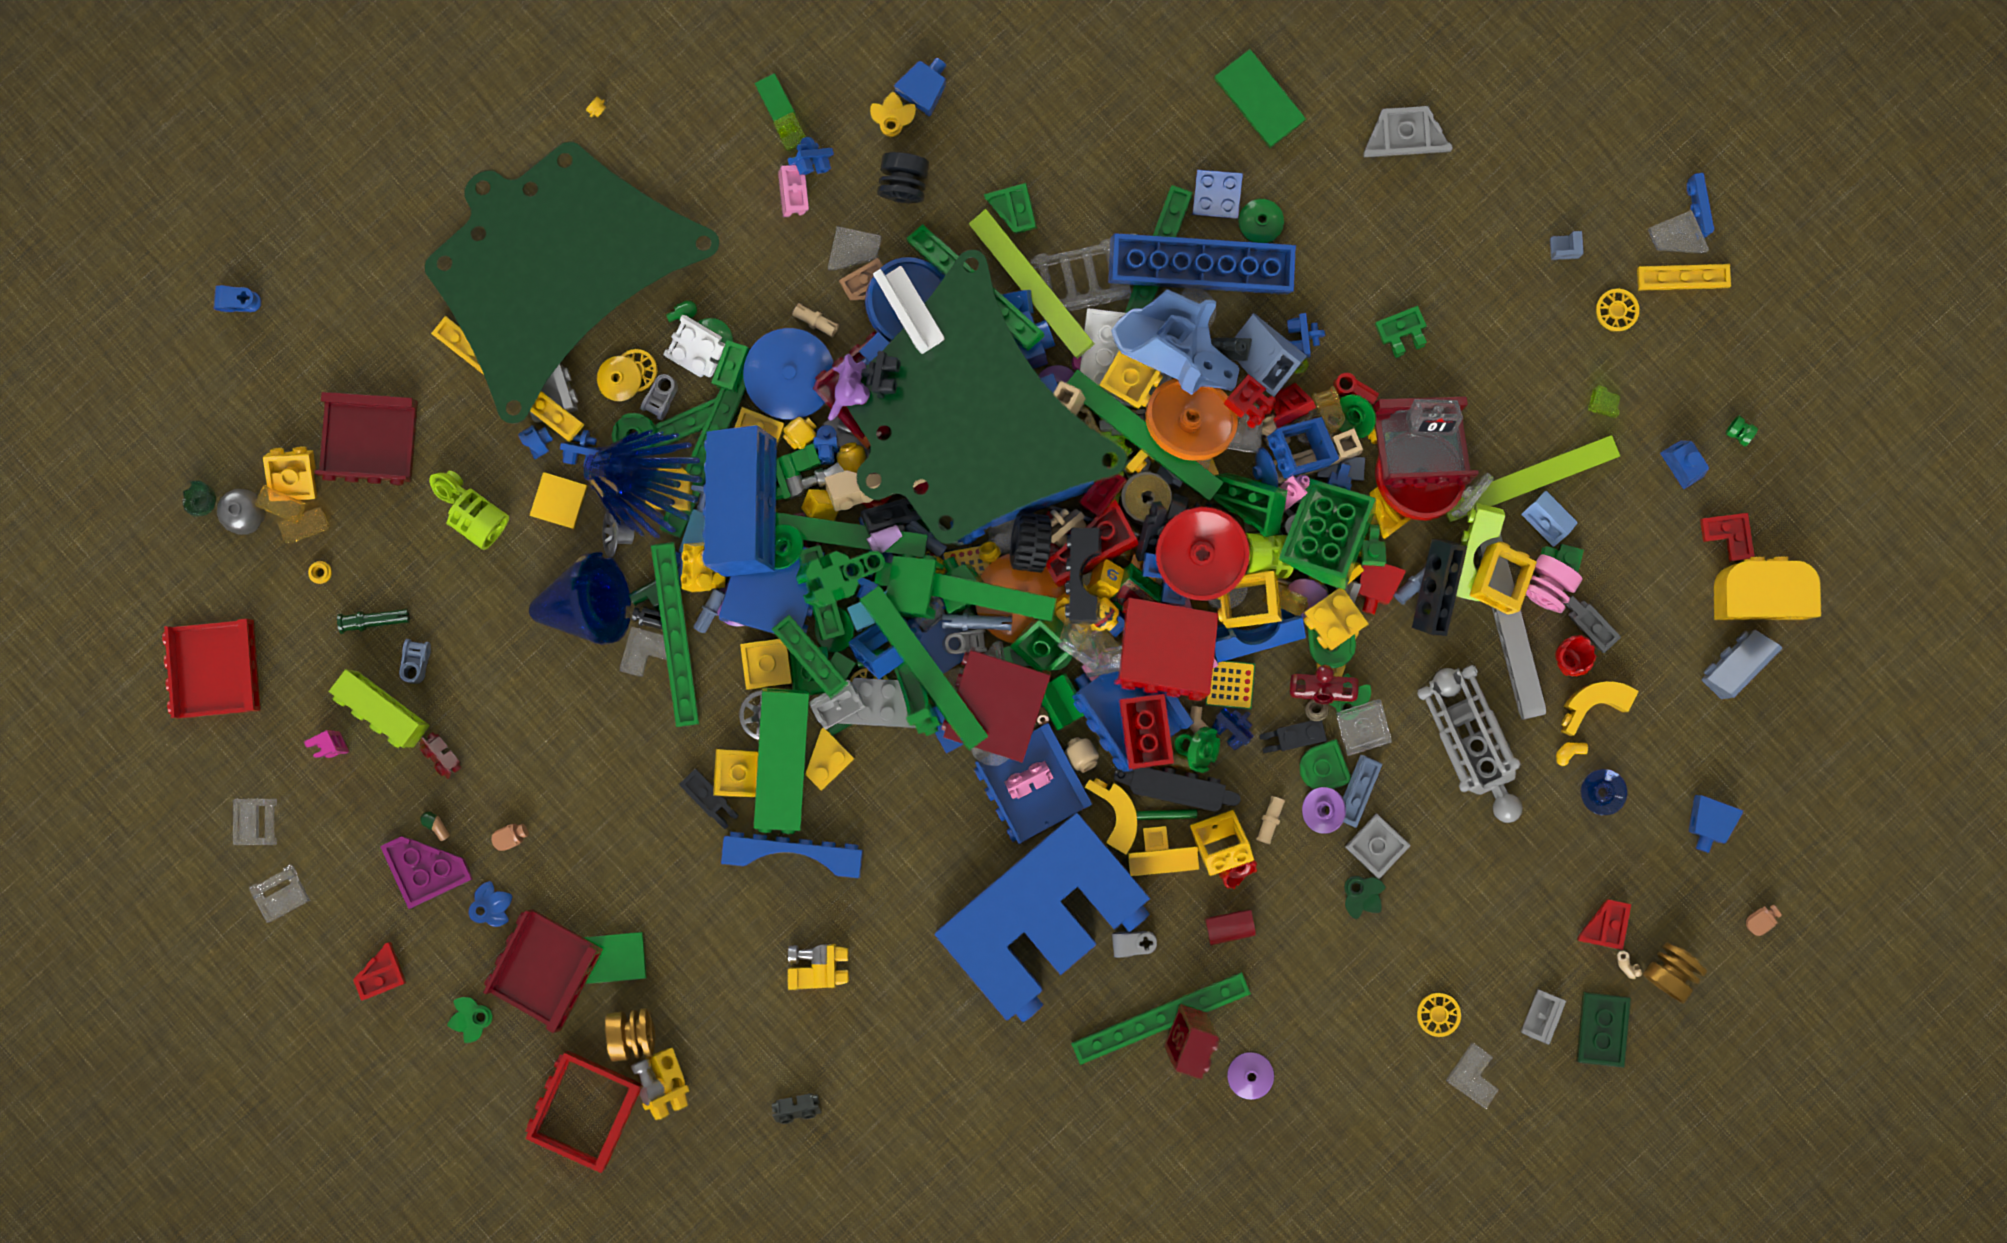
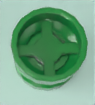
M1738 415L1729 425L1725 434L1730 438L1735 437L1745 447L1756 435L1758 427L1753 424H1747L1745 419Z

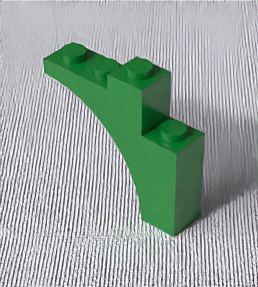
M903 662L894 670L905 700L907 722L909 726L916 727L918 734L925 733L926 736H929L939 731L937 727L941 726L942 722L933 701Z

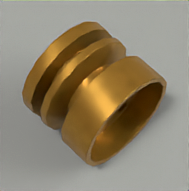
M1666 942L1663 945V949L1670 956L1658 952L1657 955L1664 964L1661 966L1651 962L1643 976L1666 994L1684 1004L1693 992L1686 982L1689 980L1699 984L1700 979L1693 972L1705 976L1707 970L1690 953Z
M648 1008L640 1009L639 1014L637 1010H631L630 1021L627 1020L624 1011L607 1014L605 1024L606 1040L612 1062L629 1060L631 1049H633L636 1058H642L643 1052L645 1057H652L654 1055L655 1027Z

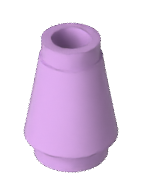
M894 525L871 533L870 537L866 540L872 551H878L882 554L899 540L902 534L898 527Z

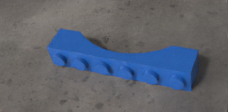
M730 832V836H724L721 864L746 866L768 854L789 852L806 855L819 861L836 876L860 878L863 850L858 849L859 845L845 844V847L841 848L835 847V842L822 841V845H812L813 840L799 839V843L790 842L788 837L776 836V841L767 840V835L753 834V838H745L744 833Z

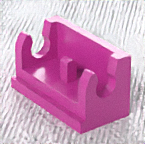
M327 730L304 741L306 748L315 745L321 748L320 752L313 755L314 757L325 755L327 758H333L339 754L349 752L340 731Z

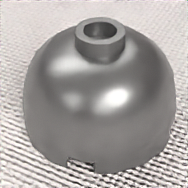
M234 489L227 492L221 497L217 505L219 522L227 530L235 534L247 535L255 532L265 519L266 508L263 500L256 493L247 489Z

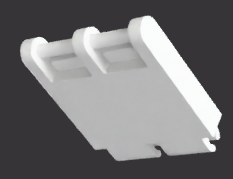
M682 315L680 326L677 332L673 333V340L669 349L665 350L664 356L699 377L704 375L711 377L718 365L716 360L720 359L725 346L721 342L722 337L691 318Z

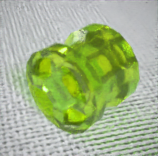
M1123 437L1114 441L1125 451L1127 457L1133 452L1131 448L1125 445ZM1106 453L1111 455L1114 465L1118 463V456L1115 453Z

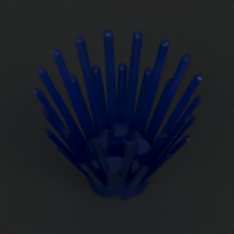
M647 430L637 435V431L608 447L604 446L595 449L599 451L595 455L590 454L586 459L584 478L590 481L592 486L589 487L596 491L608 513H611L619 525L621 522L614 510L631 530H636L638 534L644 537L643 531L622 509L624 508L655 538H660L659 533L624 501L626 500L669 532L673 533L676 531L672 525L663 520V514L636 496L683 520L689 519L688 514L670 506L675 504L673 499L655 491L697 503V496L662 485L679 488L681 483L676 480L701 483L702 478L700 476L646 468L680 469L682 467L681 464H697L700 462V459L697 457H637L673 453L678 449L690 448L692 444L685 442L633 450L677 438L679 434L674 433L665 436L662 435L663 431L650 435L653 430Z

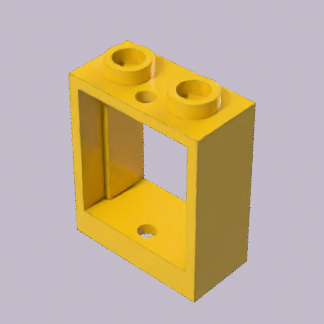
M1497 542L1488 545L1469 596L1507 615L1520 612L1537 562L1530 559L1528 554L1511 549L1507 543ZM1499 556L1521 567L1511 597L1488 586Z
M1274 571L1244 575L1235 587L1242 588L1266 584L1267 614L1232 618L1230 592L1218 598V600H1221L1222 607L1218 608L1219 620L1223 622L1227 629L1282 621L1278 577Z
M1234 810L1190 825L1195 843L1210 876L1254 860L1249 842ZM1236 834L1240 844L1208 855L1204 845Z

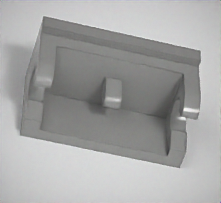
M846 680L849 685L832 699L824 693L808 702L818 722L822 724L824 729L830 728L865 708L855 685L849 680Z
M1537 989L1521 1033L1550 1044L1566 1001Z

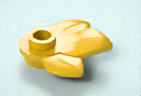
M895 92L886 97L883 105L872 103L870 109L872 119L880 124L882 133L888 137L900 134L903 126L913 121L916 112L915 104L903 106ZM889 123L896 125L894 129H889L887 126Z

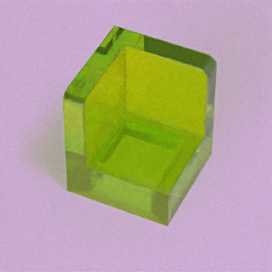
M794 112L773 122L787 151L796 148L801 140L806 137Z
M1597 386L1593 389L1588 411L1615 418L1620 413V410H1617L1620 396L1607 392L1606 387Z

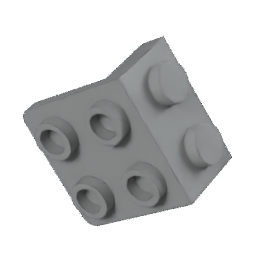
M559 364L541 391L570 413L578 410L576 406L578 398L575 390H571L569 381L572 379L568 368ZM530 412L534 422H542L541 419Z

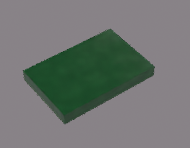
M1583 992L1576 1062L1625 1067L1630 997Z

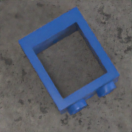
M1322 417L1278 428L1267 436L1269 447L1273 451L1278 469L1281 471L1284 479L1290 478L1292 475L1297 476L1329 467L1339 459ZM1306 433L1317 461L1296 466L1285 438Z
M874 624L848 642L855 658L878 679L904 662L893 646L878 656L872 653V651L888 641L877 624ZM909 626L914 635L920 641L922 637L919 631L915 627L911 628Z

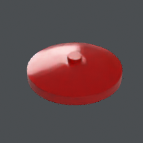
M1405 432L1394 437L1386 445L1390 473L1461 471L1458 452L1445 439L1433 433ZM1379 456L1375 466L1376 483L1383 499L1396 512L1415 520H1432L1447 514L1460 501L1466 486L1458 485L1457 483L1436 486L1435 483L1422 487L1406 484L1403 487L1393 488L1392 485H1383Z
M1210 507L1190 508L1175 515L1162 529L1156 545V562L1164 581L1178 594L1193 600H1211L1229 593L1242 580L1249 563V544L1241 526L1227 513Z

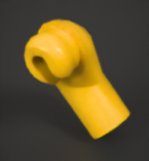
M1565 743L1556 753V762L1561 766H1565L1574 754H1587V743Z

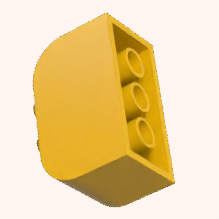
M1750 557V559H1744V562L1724 568L1715 579L1714 620H1807L1821 617L1820 579L1815 569L1805 562L1788 561V557H1774V559H1767V561H1765V557Z

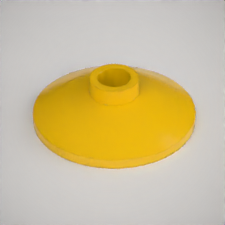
M614 356L607 359L600 366L597 374V384L601 393L613 401H626L632 398L638 392L642 380L638 365L625 356ZM615 374L620 375L618 382H615L613 379Z

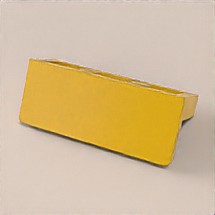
M1198 847L1128 853L1130 876L1199 870Z

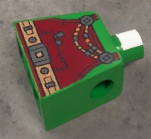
M1131 563L1124 569L1120 590L1109 600L1121 611H1123V603L1128 598L1160 603L1162 587L1151 578L1142 576V571Z

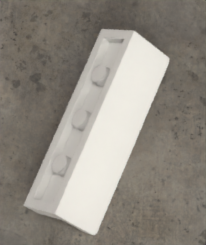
M899 266L887 275L881 269L873 273L921 354L944 341L943 334L902 266Z

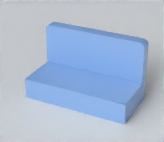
M1547 491L1543 492L1521 514L1553 547L1564 539L1577 525V521Z

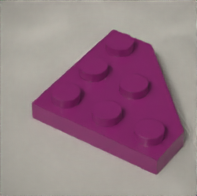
M401 836L380 846L408 909L473 879L464 858L410 838Z

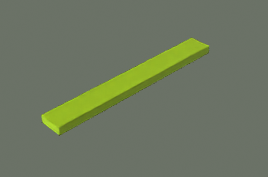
M985 209L973 219L969 225L1022 291L1031 290L1032 304L1073 355L1078 359L1094 346L1095 343L992 215Z
M1612 435L1466 491L1457 505L1446 514L1448 522L1450 523L1468 516L1470 510L1475 509L1476 503L1492 507L1618 458L1620 454Z

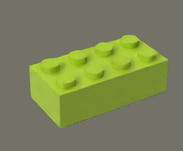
M345 669L329 690L334 695L332 699L343 707L345 705L352 709L351 714L360 720L365 719L370 722L369 727L378 734H386L389 737L388 742L397 748L400 746L402 748H414L430 727L428 723L359 671Z

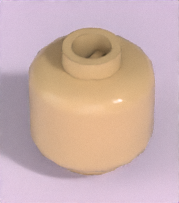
M1076 737L1068 742L1067 745L1069 747L1065 750V755L1075 771L1084 773L1097 765L1099 754L1089 739Z

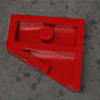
M1293 383L1275 395L1276 404L1274 405L1276 417L1273 418V421L1278 429L1300 416L1307 415L1309 411L1316 408L1315 403L1296 383Z
M1606 899L1577 937V941L1623 950L1631 904Z

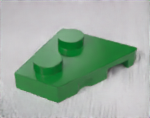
M1026 183L984 194L985 199L1015 234L1037 229Z

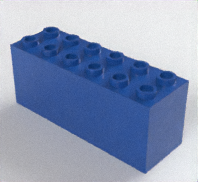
M758 425L708 431L707 440L704 443L706 451V462L704 463L706 484L703 487L705 495V506L703 508L705 528L702 533L704 539L702 560L704 565L724 577L775 571L777 439Z

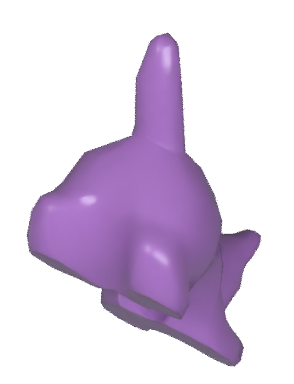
M850 354L845 356L843 363L833 368L834 371L839 372L840 376L835 387L836 400L829 414V420H833L838 415L842 406L862 405L866 403L870 396L869 389L861 383L863 378L861 371L866 368L863 361L855 363Z

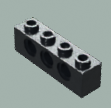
M1432 538L1412 628L1430 635L1447 636L1468 546L1449 540Z

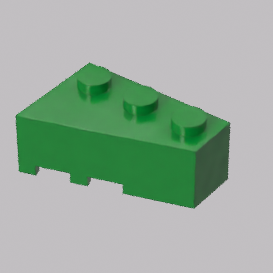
M1232 473L1215 475L1223 484L1212 497L1214 500L1232 513L1242 517L1248 525H1252L1261 531L1260 534L1264 537L1279 535L1288 490Z

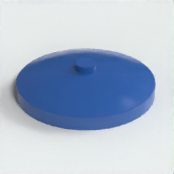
M906 257L895 259L880 268L887 275L899 266H902L924 303L945 277L931 263L918 258ZM873 276L868 284L865 297L867 315L875 330L887 341L891 342L904 326Z
M795 328L778 329L761 337L750 349L744 363L743 376L745 387L753 403L767 415L782 420H793L797 417L805 418L817 412L825 404L813 387L816 382V376L823 370L828 372L832 369L834 362L829 350L814 335Z

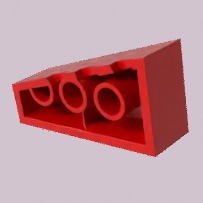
M1116 499L1109 504L1110 506L1103 511L1099 518L1096 516L1085 527L1099 528L1101 530L1102 547L1101 555L1095 557L1086 565L1083 574L1093 570L1103 560H1111L1136 547L1139 543ZM1067 543L1051 556L1046 564L1052 579L1058 587L1065 585L1066 581H1070V571L1066 569L1067 557H1070L1071 548H1067Z

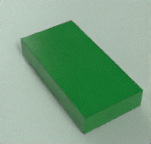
M775 73L754 83L775 125L795 115Z

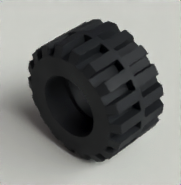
M1020 512L1016 517L1010 543V562L1013 569L1039 573L1044 570L1049 558L1052 538V525L1048 515Z

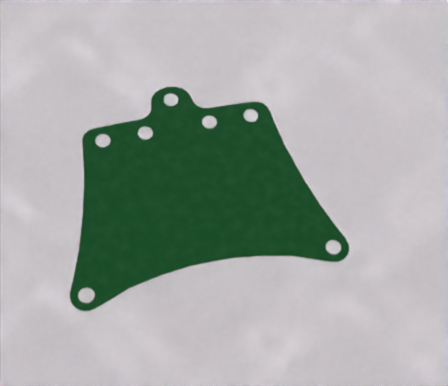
M565 142L517 179H505L494 171H483L473 176L464 190V197L471 208L470 219L429 256L424 268L426 275L451 309L484 373L500 418L507 423L513 424L519 423L526 418L551 374L572 348L599 321L646 286L675 270L711 257L718 250L720 243L719 237L713 230L668 209L646 196L608 170L577 143ZM567 153L572 157V164L566 168H562L557 164L559 155ZM487 181L490 184V191L486 195H479L475 191L478 182ZM534 182L537 184L538 192L534 196L529 197L523 193V186L526 183ZM477 226H481L486 230V236L481 241H475L471 237V231ZM701 236H707L711 240L710 248L704 251L696 247V240ZM442 256H448L452 260L451 268L446 271H442L437 267V261ZM516 400L521 404V411L517 415H509L506 411V405L508 402Z
M977 250L963 252L933 294L924 303L943 334L944 341L921 354L906 329L903 328L883 349L888 356L898 358L901 361L899 373L889 372L888 379H895L897 381L896 393L885 394V398H878L877 394L871 391L872 386L866 385L867 378L863 377L861 383L870 391L867 402L863 405L847 406L871 446L869 457L858 468L856 475L860 491L865 496L875 500L883 499L892 494L904 495L935 538L945 544L954 543L991 521L1040 499L1076 486L1117 475L1124 469L1127 462L1125 451L1113 441L1088 427L1063 405L1028 363L1007 327L995 298L987 260ZM968 258H976L978 260L979 267L975 272L969 273L964 270L963 265ZM877 356L871 362L876 363ZM882 425L889 426L892 431L890 438L885 441L879 440L876 436L877 429ZM1113 452L1118 456V463L1115 467L1107 468L1103 465L1102 458L1106 453ZM871 473H877L881 476V484L876 488H870L866 484L867 476ZM923 479L928 483L929 488L925 494L918 495L914 492L913 485L917 480ZM944 515L951 516L954 521L953 527L948 531H943L938 526L939 519Z

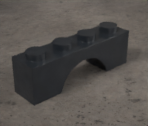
M1071 528V535H1067V548H1071V554L1066 560V569L1070 571V581H1066V594L1069 595V604L1065 605V617L1069 618L1072 624H1100V600L1085 590L1082 581L1086 565L1092 559L1101 555L1102 532L1099 528Z

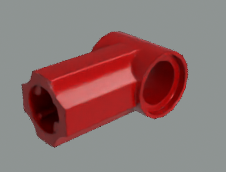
M1342 373L1333 382V390L1337 395H1359L1365 398L1372 406L1379 395L1378 392L1358 381L1351 373ZM1341 379L1349 382L1350 388L1348 390L1340 387L1339 382Z

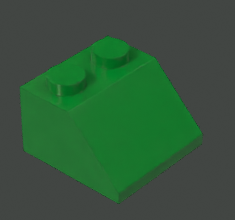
M1054 614L1053 621L1034 618L1010 647L1035 670L1040 672L1043 669L1052 671L1074 651L1080 638Z

